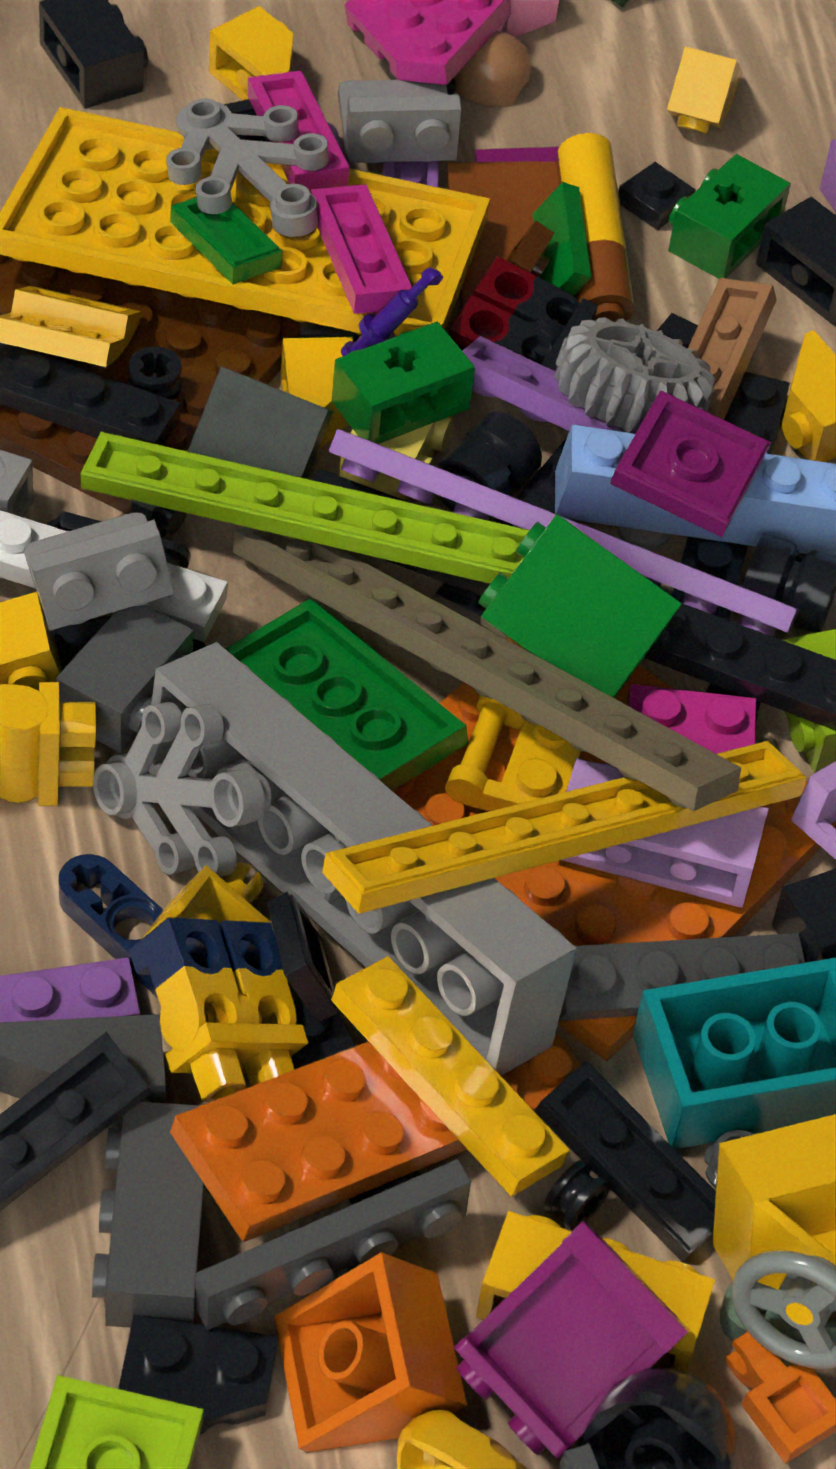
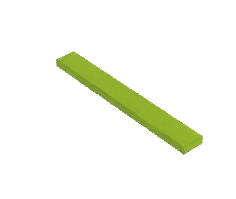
M105 432L100 433L80 473L81 489L135 500L162 508L489 584L500 572L508 578L512 575L523 560V557L517 554L516 550L529 532V530Z

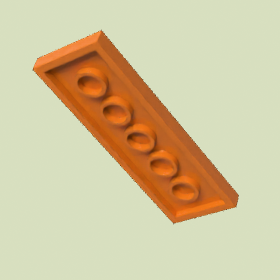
M555 1033L552 1047L501 1077L534 1111L538 1104L581 1064L559 1035ZM369 1041L175 1115L170 1131L243 1243L468 1150Z

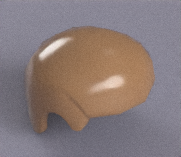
M496 30L454 77L456 82L455 92L469 102L488 107L514 104L522 87H528L533 69L528 48L512 34Z

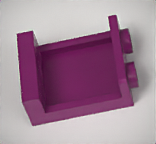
M582 1221L550 1256L473 1331L454 1346L455 1350L464 1358L456 1367L460 1375L485 1400H488L496 1393L516 1414L508 1422V1425L537 1456L548 1448L559 1459L564 1454V1451H567L584 1433L593 1412L616 1382L641 1370L651 1368L689 1331L688 1327L587 1221Z

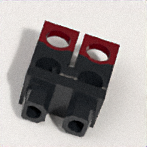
M497 256L476 287L474 295L470 296L449 328L448 335L462 351L481 336L556 372L557 357L564 339L568 338L571 328L579 326L583 320L594 321L599 305L584 298L579 302L568 292Z

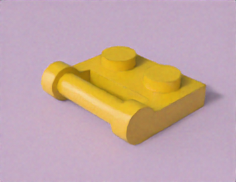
M480 695L476 705L480 715L461 764L453 767L445 786L447 794L462 804L492 811L566 792L576 758L581 759L583 751L575 749L568 740L545 727L527 722L520 713L497 700ZM505 725L519 729L520 733L501 782L488 779L485 771L501 728Z

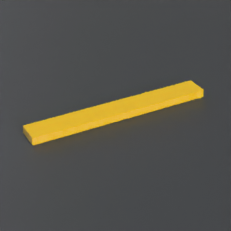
M765 741L717 753V755L741 767L738 790L695 811L673 804L666 795L639 780L623 777L325 853L322 873L355 911L360 914L802 796L807 777L772 744Z

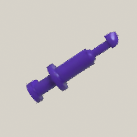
M429 267L425 269L421 274V278L410 290H400L377 315H365L359 322V329L362 335L356 342L349 341L345 343L341 348L342 356L394 338V331L417 308V297L428 286L438 285L442 281L443 275L434 268Z

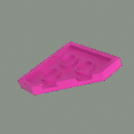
M349 0L345 4L348 26L354 32L361 30L364 34L365 44L379 60L386 58L389 61L390 72L398 80L447 85L511 15L510 0Z

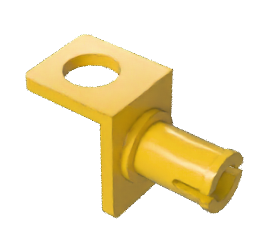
M237 862L235 871L231 875L221 878L205 865L168 903L141 939L168 917L217 920L218 924L223 920L271 923L251 905L263 890L261 874L257 871L250 881L245 884L243 879L253 867L247 863Z

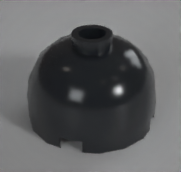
M665 1367L646 1368L616 1382L593 1412L584 1431L583 1444L587 1441V1444L590 1445L599 1469H733L738 1437L727 1404L710 1385L690 1373Z

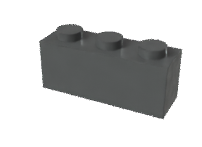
M139 1102L123 1115L122 1128L109 1127L105 1170L117 1171L116 1190L102 1189L99 1233L111 1234L109 1254H95L92 1281V1297L105 1298V1326L131 1328L133 1315L187 1323L194 1322L195 1273L198 1272L205 1184L170 1131L175 1115L200 1105Z

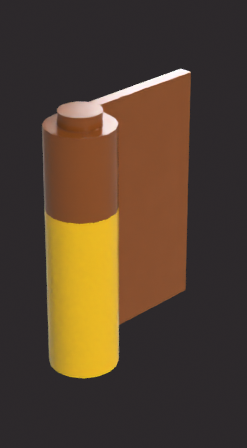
M595 133L574 135L560 145L556 161L447 162L446 177L448 190L490 198L488 218L459 293L461 310L470 296L474 295L476 287L495 258L499 256L505 260L507 259L513 247L532 226V214L562 182L579 187L592 278L574 297L579 302L584 298L599 305L594 321L604 317L612 322H616L618 319L627 321L632 317L635 312L612 144L606 137Z

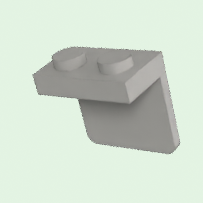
M404 80L344 81L339 84L338 101L347 163L457 160L462 109L459 95H448L446 85Z
M142 513L126 514L31 542L24 548L25 558L50 631L68 625L81 624L89 619L132 606H142L153 600L174 594L160 533L155 521L147 522L145 515Z

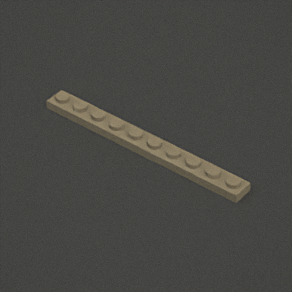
M248 527L234 531L233 553L256 565L259 571L278 577L297 588L302 595L317 599L340 612L341 616L346 620L359 623L383 636L387 643L404 648L429 662L433 669L448 673L472 686L481 696L495 699L520 713L527 722L541 725L568 740L575 749L589 752L618 768V771L625 777L639 780L666 795L673 804L695 811L738 790L741 767L339 548Z

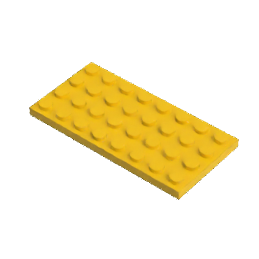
M59 107L0 211V255L12 257L18 261L36 262L67 269L73 273L91 274L122 281L129 285H141L178 293L188 298H201L233 305L243 310H256L288 317L298 322H310L343 329L362 335L359 329L360 320L367 314H378L369 312L353 313L318 227L316 226L312 232L298 237H288L277 233L272 226L271 202L239 171L231 189L232 202L283 252L281 268L232 284L170 222L171 206L196 197L195 188L197 183L206 177H210L219 155L215 148L205 150L201 159L202 176L197 182L188 185L173 183L168 177L166 157L171 151L181 148L184 137L176 131ZM266 163L285 183L289 184L280 164ZM349 168L348 186L367 185L411 286L413 287L418 282L422 272L429 267L438 270L443 275V279L438 285L428 286L417 297V308L394 331L395 337L406 331H413L437 321L446 330L486 224L490 198Z

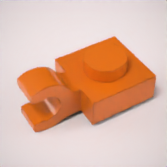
M748 1332L733 1340L732 1346L735 1348V1351L725 1357V1362L734 1376L743 1385L753 1388L746 1393L741 1405L785 1464L836 1432V1399L812 1368L797 1364L786 1367L778 1356L764 1348Z

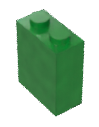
M558 514L554 516L547 527L537 521L516 550V553L523 557L518 567L509 578L500 572L481 596L478 604L486 609L481 616V625L615 699L678 613L682 603Z

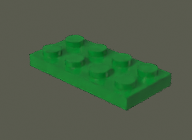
M312 599L306 600L225 648L277 694L289 701L297 711L324 734L330 736L337 745L364 768L375 774L391 791L468 744L467 726Z

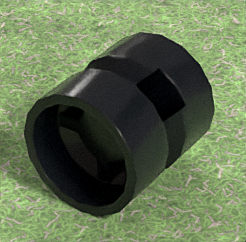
M495 411L485 414L461 439V442L457 443L435 467L512 497V492H517L541 466L542 453L535 436L520 420L509 414ZM438 495L443 504L453 512L457 502Z
M762 533L742 587L799 609L793 626L814 633L821 632L836 593V557L814 549L807 555L801 556L798 555L795 543Z

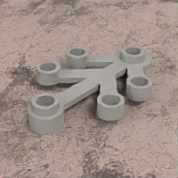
M204 98L192 101L179 111L176 117V124L179 134L184 137L181 148L171 151L166 157L170 181L179 185L197 182L202 176L201 159L205 150L215 148L219 152L210 177L200 180L195 188L197 205L202 212L219 214L231 207V189L239 171L271 202L272 226L277 233L288 237H298L306 235L316 228L318 224L316 198L307 187L301 184L285 183L266 163L293 165L307 171L319 170L329 162L327 139L320 134L309 133L299 136L294 141V144L241 140L235 135L267 136L268 139L274 142L290 141L299 133L298 115L294 108L285 105L269 108L264 113V116L232 114L224 104Z
M173 702L147 706L142 713V726L128 754L112 756L106 764H102L97 768L94 775V793L100 808L108 815H117L123 819L133 818L155 852L159 868L167 875L190 871L195 865L198 872L207 865L219 877L231 875L236 869L237 855L232 842L225 836L211 838L190 806L212 808L220 823L227 827H233L259 820L271 804V790L265 777L246 768L219 773L214 779L186 777L201 746L215 744L222 738L224 730L221 713L213 704L188 707L183 713ZM174 741L157 775L149 774L148 770L160 744ZM151 802L159 803L178 833H169Z

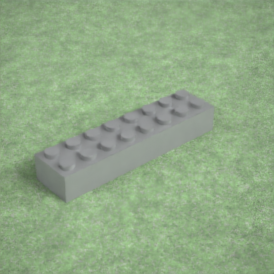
M215 642L156 668L151 705L173 702L183 713L188 707L213 704L219 710L223 719L224 730L221 740L215 744L201 746L186 777L214 779L219 773L246 768L264 776L270 786V807L255 822L227 827L216 818L212 808L190 806L200 819L219 836L227 837L232 842L235 850L283 893L288 891L289 895L293 894L303 911L365 967L389 956L500 1076L552 1047L577 950L562 933L551 927L510 889L504 887L495 878L358 914L322 873L325 853L433 825L219 643ZM174 741L160 744L148 770L150 774L157 775Z

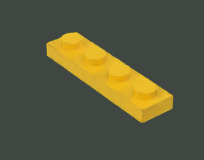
M389 956L336 984L331 1001L511 1197L563 1166L570 1149Z

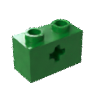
M735 154L719 170L716 168L712 169L704 178L700 188L689 198L684 196L676 203L669 217V226L672 227L668 251L718 279L727 278L760 246L765 223L785 212L791 183Z
M437 321L413 331H406L397 337L362 350L352 351L343 357L335 359L332 403L359 437L380 444L470 409L475 366Z

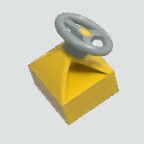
M836 1114L719 1143L712 1245L733 1280L731 1295L736 1314L748 1333L768 1351L791 1363L814 1369L836 1368V1345H834L825 1328L831 1313L836 1310ZM758 1307L781 1315L789 1325L799 1330L806 1344L798 1342L778 1331L765 1319Z

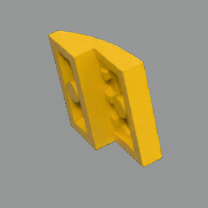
M27 286L15 289L11 313L0 315V342L107 367L121 355L139 325L142 311Z

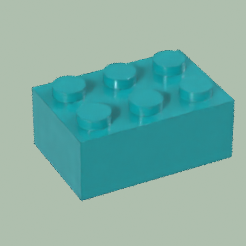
M836 958L643 990L632 1035L668 1143L674 1149L712 1143L722 1134L732 1130H744L758 1134L836 1114Z

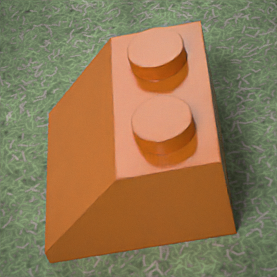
M381 1252L274 1316L300 1450L313 1452L398 1439L401 1430L414 1417L432 1410H448L451 1413H455L467 1406L461 1375L456 1369L458 1362L438 1273Z

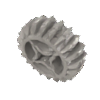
M605 317L598 318L596 321L583 320L579 326L571 328L568 338L564 339L557 357V368L554 378L559 382L558 389L563 395L569 396V402L573 406L584 408L585 414L588 417H597L605 421L606 426L614 425L622 428L627 433L631 431L637 432L660 390L707 412L711 403L715 377L710 373L711 367L707 362L699 359V354L695 350L682 346L683 343L680 339H671L663 335L662 330L654 331L648 329L643 323L638 326L629 324L624 319L612 322Z

